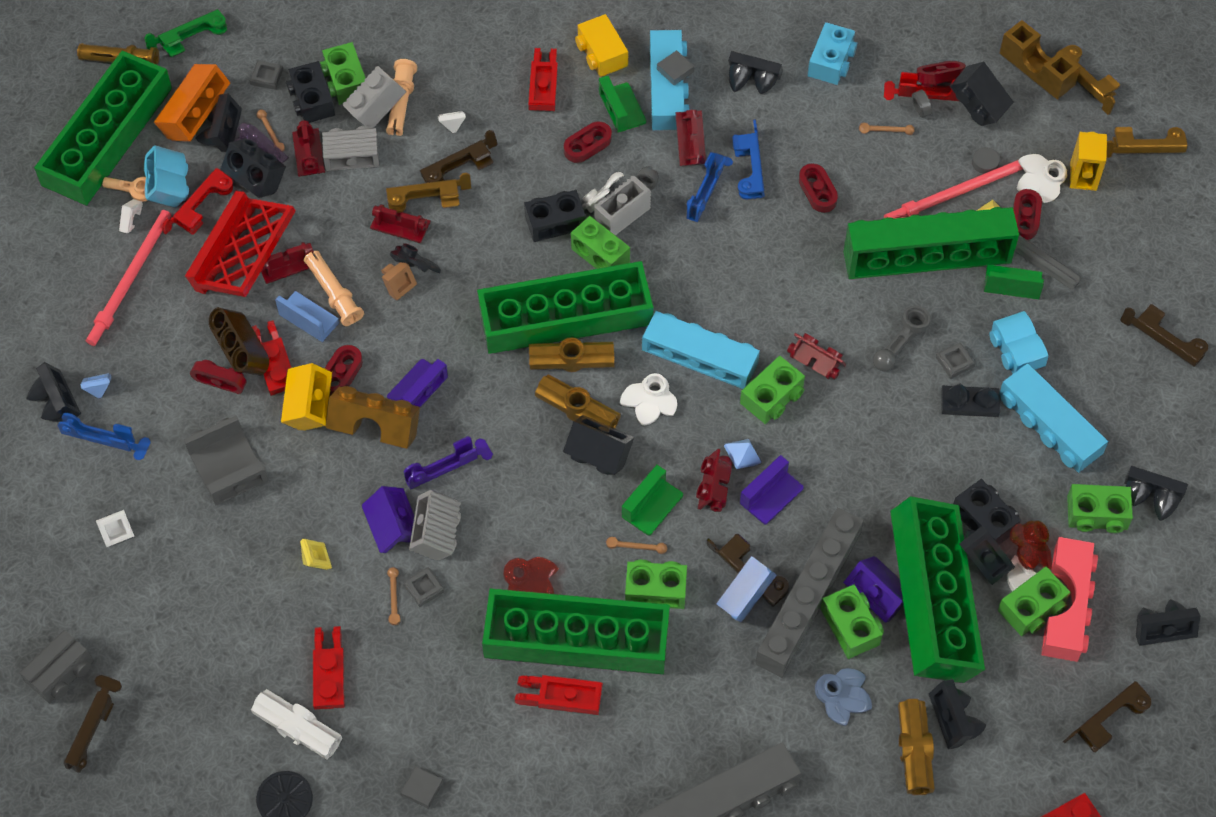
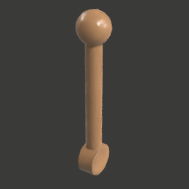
M262 109L259 110L257 118L261 119L275 144L274 150L277 153H282L285 150V146L278 141L266 118L267 112Z
M866 122L859 125L860 132L864 134L869 131L905 132L907 135H912L915 131L912 125H907L906 127L870 126Z
M609 537L606 541V545L610 549L625 547L653 550L659 554H664L667 551L665 543L652 545L618 541L615 537Z
M391 567L387 572L391 584V615L388 620L391 625H397L401 620L399 614H397L396 578L399 575V571L397 568Z

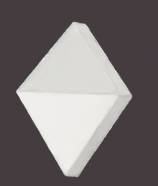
M463 111L439 114L438 116L439 122L452 133H456L466 118Z
M124 510L96 520L106 547L134 537Z

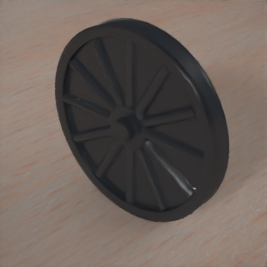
M280 771L270 775L261 783L256 795L257 808L262 817H305L309 813L313 802V794L308 781L300 774L292 771Z

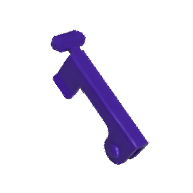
M467 436L453 443L455 453L424 467L420 463L409 465L404 470V478L411 490L478 459V455H481L485 460H489L492 458L493 453L484 439H477L475 442L476 447L473 448L472 439L470 436Z

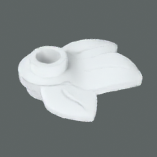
M1039 154L1021 157L1018 162L1026 173L1019 180L1017 190H1035L1042 197V203L1055 200L1060 193V185L1067 178L1065 165L1059 160L1048 161ZM1049 171H1054L1057 177H1052Z
M622 172L612 174L607 183L598 192L594 188L582 198L585 202L582 205L583 209L587 208L592 213L594 205L598 204L599 201H603V198H606L605 195L610 192L609 187L617 182L620 177L624 176Z
M656 373L648 375L642 383L629 385L620 399L621 405L636 407L637 420L644 426L655 422L660 413L673 416L677 409V399L669 391L668 381L662 375ZM656 385L660 390L652 391L650 387Z

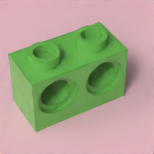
M353 42L322 50L324 61L320 62L324 77L329 76L330 78L327 86L331 97L336 96L339 105L347 102L350 94L354 93V90H357V87L361 86V83L366 79Z
M591 216L571 232V249L596 269L630 263V247Z
M779 356L741 391L740 404L764 424L771 418L776 420L783 414L787 403L791 400L796 402L804 393L805 376ZM785 381V382H788L789 384H788V385H782V384H780L779 382ZM761 399H767V400H769L770 402H769V403H763V402H760L759 400H761Z
M1071 485L1067 495L1069 527L1077 528L1081 532L1106 529L1109 533H1120L1128 530L1133 519L1131 487ZM1079 507H1085L1090 512H1084ZM1109 508L1116 509L1120 514L1112 513Z
M643 559L627 562L625 601L669 604L670 608L684 609L687 565H681L674 561H668L664 564L651 563ZM645 579L648 583L646 585H637L635 581ZM667 581H674L678 585L675 587H668L664 583Z
M1044 567L1001 600L998 612L1021 637L1029 631L1034 634L1045 625L1046 622L1044 620L1051 614L1053 616L1060 615L1067 608L1066 602L1070 591L1047 567ZM1040 593H1048L1053 599H1046ZM1025 609L1030 612L1031 616H1024L1018 610Z
M855 584L822 598L820 608L847 659L879 646L884 633L877 617L873 618L869 611L870 606L867 597L863 592L859 593ZM848 605L853 608V611L845 612L840 606ZM862 630L866 632L868 636L858 637L857 635H855L854 631Z

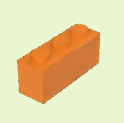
M194 64L154 121L155 125L169 140L191 141L218 102L219 95L223 94L230 85V81L216 64Z

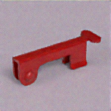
M901 72L898 89L895 88V84L892 81H887L884 84V98L886 100H892L894 94L912 97L914 92L924 90L928 99L959 101L950 85L929 88L917 84V73Z
M215 168L174 216L164 221L163 233L166 235L172 229V224L175 223L191 235H194L203 225L201 221L203 216L195 212L196 208L210 193L215 192L223 196L230 194L233 190L232 178L220 169Z

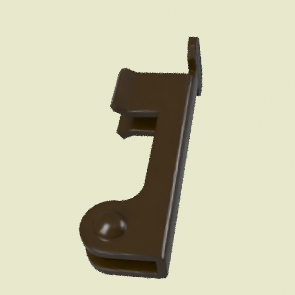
M486 131L484 140H480L421 169L420 173L425 183L444 181L443 176L445 173L471 160L478 170L492 165L494 161L490 156L491 152L488 148L491 149L498 145L494 131Z
M1150 304L1138 319L1134 317L1136 313L1131 307H1127L1124 310L1120 319L1123 324L1130 326L1132 323L1136 328L1193 367L1205 356L1208 350L1206 341L1195 338L1190 342H1183L1159 326L1165 313L1153 304Z
M735 534L719 550L714 542L708 538L706 540L707 546L739 574L745 566L741 559L750 552V544L740 534ZM776 576L762 597L774 607L787 595L789 590L788 581L782 576Z
M99 675L94 680L96 686L100 687L101 690L97 691L64 761L66 769L70 770L74 766L77 773H80L87 765V749L101 719L106 722L114 703H112L111 696L108 694L109 691L116 693L122 688L120 681L104 675Z
M1134 681L1063 740L1064 744L1078 733L1091 750L1096 753L1112 740V735L1107 732L1101 723L1121 707H1127L1135 714L1144 713L1151 706L1150 696L1137 681Z

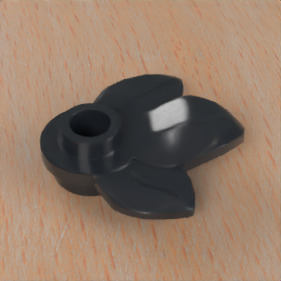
M403 243L402 246H396L390 252V256L396 262L407 263L410 267L416 265L423 272H426L428 269L439 274L441 272L437 264L420 256L417 253L418 249L410 244Z

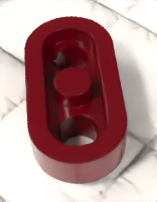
M944 61L920 66L917 68V81L922 86L929 88L936 87L938 83H952L966 68V65L959 61Z
M593 122L568 137L564 142L565 157L571 162L580 163L608 147L612 140L610 126L604 122ZM601 136L603 138L596 140L594 137ZM579 149L581 152H573V150Z
M814 163L803 166L799 173V184L812 208L822 213L832 211L837 205L838 193L825 169ZM809 178H814V179H816L817 181H815V182H810V181H808V179H809ZM826 199L828 202H821L819 200Z
M1032 189L1019 191L1013 203L1019 235L1026 240L1036 236L1040 225L1042 197ZM1023 204H1030L1031 207H1024ZM1020 226H1026L1029 229H1022Z
M353 345L341 346L335 351L324 368L332 372L331 383L334 381L339 382L337 386H330L329 396L338 387L350 386L361 369L363 360L361 352L357 347ZM348 359L353 360V363L350 365L344 364Z
M210 360L196 361L190 371L191 377L197 382L236 394H241L247 383L243 373L237 372L233 368L226 369L217 366Z

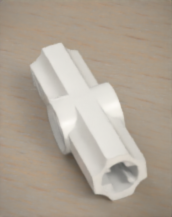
M267 689L261 692L254 701L251 709L252 713L277 728L278 733L284 738L288 736L295 740L294 744L299 745L301 743L325 759L331 757L339 747L342 736L319 722L314 714L299 704L292 705Z

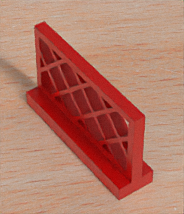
M235 191L185 275L194 290L202 294H206L207 290L246 297L295 214V208L291 205L251 199L247 197L245 192ZM255 209L262 210V213L251 218ZM283 213L280 219L271 223L270 217ZM266 220L268 225L256 231L253 230L252 226ZM249 229L250 234L238 239L242 231ZM271 232V236L267 241L258 243V238ZM252 241L254 242V247L241 253L240 247ZM236 250L237 255L226 260L229 253ZM257 254L259 255L255 262L246 266L244 260ZM241 263V269L228 274V268ZM223 271L225 277L213 282L216 275ZM246 276L241 287L232 285L233 281Z

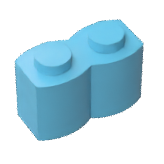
M154 145L145 155V197L149 201L177 208L182 201L187 199L189 194V187L186 184L185 178L188 172L184 153Z
M1025 311L993 321L992 331L989 333L990 340L993 346H999L1003 353L1001 359L1006 370L1011 369L1014 374L1027 363L1034 370L1046 366L1048 360L1047 350Z

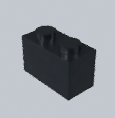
M984 61L967 66L950 85V88L956 94V98L965 106L971 114V118L980 126L997 123L1014 103Z
M582 415L573 421L563 452L570 455L571 459L578 463H589L603 474L615 475L623 469L634 437Z

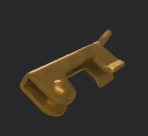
M1068 45L1057 52L1062 51L1080 65L1079 60L1082 55L1080 47ZM1081 66L1077 81L1103 104L1102 110L1107 115L1111 114L1115 105L1113 96L1116 93L1114 91L1120 87V84L1111 75H1107L1097 81Z
M1116 127L1115 137H1112L1113 141H1107L1106 158L1112 157V153H1186L1188 145L1185 132L1181 128L1172 127L1168 130L1165 139H1134L1132 127Z
M467 172L462 173L458 180L453 179L386 188L389 209L401 213L406 209V203L410 199L439 195L443 208L459 206L457 186H461V190L471 189L470 174Z

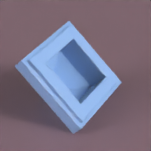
M107 373L84 378L80 384L81 389L97 398H102L111 381V374Z
M749 439L724 445L736 469L755 466L761 463Z

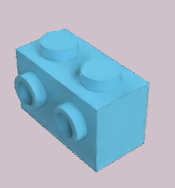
M825 22L809 61L808 77L838 85L840 77H846L850 65V62H847L848 57L853 58L858 43L854 42L855 31Z

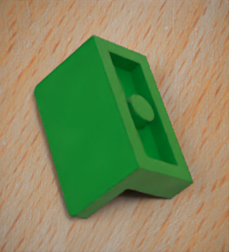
M609 75L599 78V95L618 133L646 124L647 120L629 83L626 82L613 86Z
M987 264L984 292L1039 300L1044 285L1042 272Z
M656 465L622 505V518L650 536L682 499L683 492L666 482V470Z

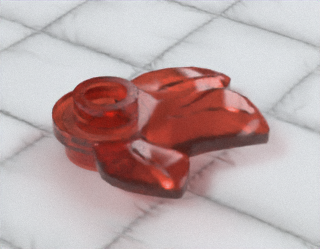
M1031 520L1024 525L1019 523L1013 526L1010 531V540L1018 546L1017 556L1021 565L1027 570H1032L1040 563L1043 567H1047L1049 570L1052 569L1051 551L1046 544L1049 540V531L1045 524L1039 520Z
M535 557L529 561L522 558H514L505 565L503 576L507 584H509L508 590L554 594L552 584L548 578L558 571V567L555 563L543 557ZM521 568L524 575L516 577L513 574V569Z

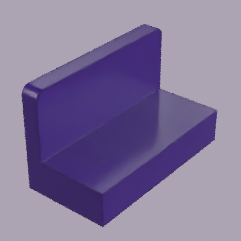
M420 359L390 391L387 399L395 401L405 400L414 406L421 407L448 378L447 365L439 359L433 364H430L425 359Z
M781 455L741 492L740 505L764 525H767L804 488L801 483L788 473L789 461Z
M381 486L362 504V509L379 552L387 553L398 542L410 543L415 516L404 488Z
M875 556L859 561L843 582L847 587L855 584L859 593L863 592L867 597L870 608L885 623L889 622L904 605L900 579Z

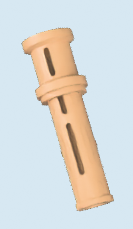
M399 59L394 63V70L396 71L394 80L406 93L390 109L386 128L388 135H393L394 129L397 130L396 135H403L408 96L414 90L412 80L413 75L417 72V64L408 59Z
M319 251L313 252L315 257L312 252L307 254L304 262L329 296V305L332 309H336L340 315L342 325L349 326L359 321L363 317L364 311L361 307H357L352 299L350 290L341 286Z

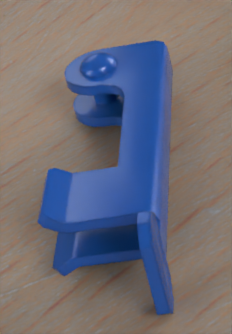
M756 119L753 120L755 133L733 135L732 137L736 157L751 155L752 175L749 178L740 180L738 183L739 195L746 200L763 198L765 196Z
M710 152L705 162V167L707 168L706 176L696 196L693 195L687 201V219L695 222L699 221L724 169V165L730 166L733 164L731 158Z
M63 413V422L58 424L61 434L130 452L131 449L135 450L133 456L136 460L144 458L151 443L149 438L144 437L140 439L138 444H135L131 427L114 424V432L85 425L78 417L69 413Z

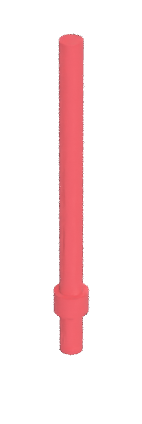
M1018 160L919 201L915 202L912 200L904 203L902 208L885 214L884 218H905L919 215V212L1016 173L1023 170Z
M166 210L161 211L104 310L99 311L94 319L95 325L86 339L89 345L96 346L104 330L110 328L114 321V313L161 235L164 221L169 217L171 218L170 212Z

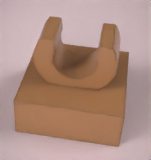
M399 262L396 266L388 264L381 270L385 274L382 276L388 293L395 300L400 299L417 285L407 263Z

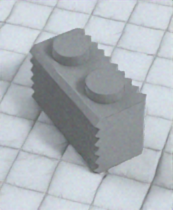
M377 66L365 81L361 83V86H358L357 90L350 94L347 102H343V106L364 126L374 128L406 91L383 69Z
M360 126L355 130L334 128L329 132H322L323 159L326 171L379 167L376 128Z
M631 176V179H627V182H623V185H619V188L611 191V195L607 194V198H603V201H599L598 204L594 205L595 220L611 233L617 235L651 208L650 189L635 176Z
M433 490L419 495L409 550L434 560H441L452 555L457 545L455 532L461 519V513L459 512L461 503Z

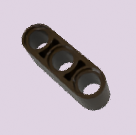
M220 307L212 310L208 320L210 330L232 368L237 372L257 376L265 374L269 367V356L246 316L242 312Z

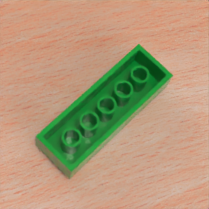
M122 50L34 167L41 186L87 206L102 186L104 177L110 175L171 91L172 85L167 69Z
M994 207L988 210H966L957 213L941 212L936 215H912L905 218L887 217L873 221L858 220L848 223L843 253L848 279L987 266V264H1011L1019 232L1013 207Z
M642 261L477 289L479 310L488 354L529 347V344H549L560 342L567 338H583L645 327L649 325L653 317V304Z
M910 496L892 509L890 513L914 676L965 683L983 672L985 665L967 553L959 544L964 540L959 505Z
M490 588L482 641L484 658L664 675L670 605Z

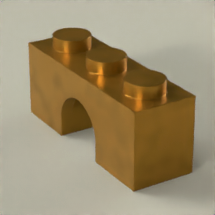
M1021 20L1004 33L999 54L1058 100L1075 86L1081 66L1062 51L1052 58L1047 56L1040 46L1041 34Z
M349 386L338 387L329 397L326 428L353 435L361 426L363 418H370L380 426V442L408 449L417 434L420 407L414 406L405 400L395 401L387 399L377 393L367 394L359 392Z

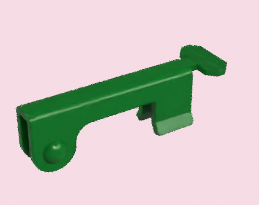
M217 9L158 35V37L148 33L144 38L146 48L149 50L151 47L157 48V44L160 43L168 55L174 57L185 51V48L180 43L183 39L204 30H209L213 34L225 33L227 31L226 19Z

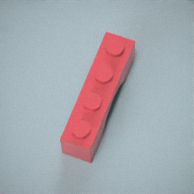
M1059 537L1057 540L1051 572L1070 591L1072 606L1063 614L1049 617L1044 629L1042 656L1078 662L1081 653L1087 652L1089 636L1084 635L1085 626L1090 625L1092 608H1087L1088 599L1093 598L1095 581H1090L1091 572L1096 571L1098 555L1093 554L1094 543Z

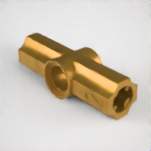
M567 338L561 343L529 344L530 370L563 369L567 372H577L581 368L614 367V342L582 343L577 338ZM569 354H575V355H577V356H575V357H568L567 355H569Z
M549 374L543 376L535 391V397L566 413L567 417L572 421L585 415L615 429L620 420V413L591 398L588 391L584 388H573ZM575 403L583 404V406L575 407L572 405Z
M907 699L898 704L901 734H899V747H902L903 752L900 760L904 762L907 794L926 795L933 793L935 789L932 769L934 756L933 737L931 733H928L925 701Z

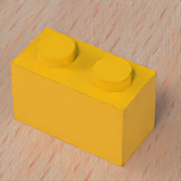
M606 14L578 24V36L575 37L578 49L585 51L587 54L586 59L591 70L595 69L598 75L602 77L628 67V50Z
M1079 132L1070 161V188L1097 191L1106 164L1107 134Z
M313 363L288 369L281 423L303 431L326 426L332 372Z

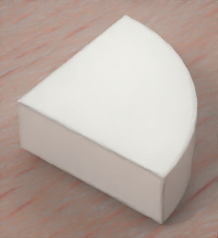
M133 199L122 205L119 231L129 233L135 227V225H132L133 217L135 214H141L142 201Z
M1016 555L1011 560L1015 568L1007 574V581L1012 591L1036 574Z

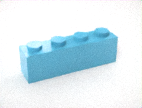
M650 30L652 130H677L675 112H686L689 110V104H684V99L689 97L688 83H683L682 80L674 86L657 70V63L676 50L683 56H687V41H682V30Z
M655 311L642 337L643 351L744 389L749 384L759 362L760 350L755 349L752 345L731 340L722 333L710 332L698 324H689L669 313L663 314Z
M1028 363L1003 381L999 393L1003 404L1009 409L1013 408L1020 415L1021 421L1026 427H1033L1040 434L1042 442L1049 448L1053 447L1060 454L1062 462L1067 467H1073L1079 473L1104 453L1108 441Z

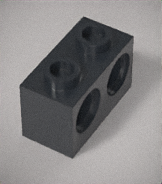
M319 61L288 69L290 80H287L286 84L290 96L295 95L297 99L293 101L296 115H302L303 120L309 123L335 116L333 101Z
M244 138L229 143L220 170L255 196L262 198L277 192L286 166L279 162L276 156L258 147L255 141Z
M577 190L562 191L556 195L534 198L524 202L525 218L533 242L570 234L586 219Z
M982 478L955 497L953 503L959 505L961 520L971 530L976 531L981 526H984L998 545L1015 534L1021 522L1017 511L1012 506H1007L1000 498L997 490L992 485H987ZM972 501H980L984 506L975 505ZM998 521L1002 523L1004 527H997L992 522Z

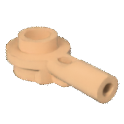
M104 177V188L129 192L135 200L148 201L145 197L146 177L136 178L132 182Z

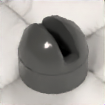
M646 166L638 172L636 178L644 184V181H646L645 176L648 177L647 182L651 184L647 188L653 190L658 182L659 175L652 167Z

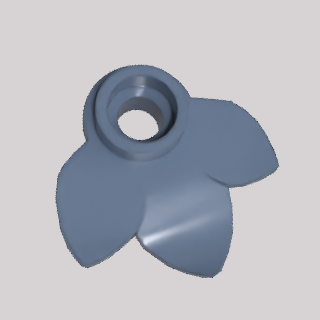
M846 668L841 669L836 675L825 674L816 681L815 694L821 702L825 703L828 717L837 724L846 726L850 713H864L872 709L868 693L861 688L866 678L862 672ZM827 684L832 685L835 689V692H830L827 688Z

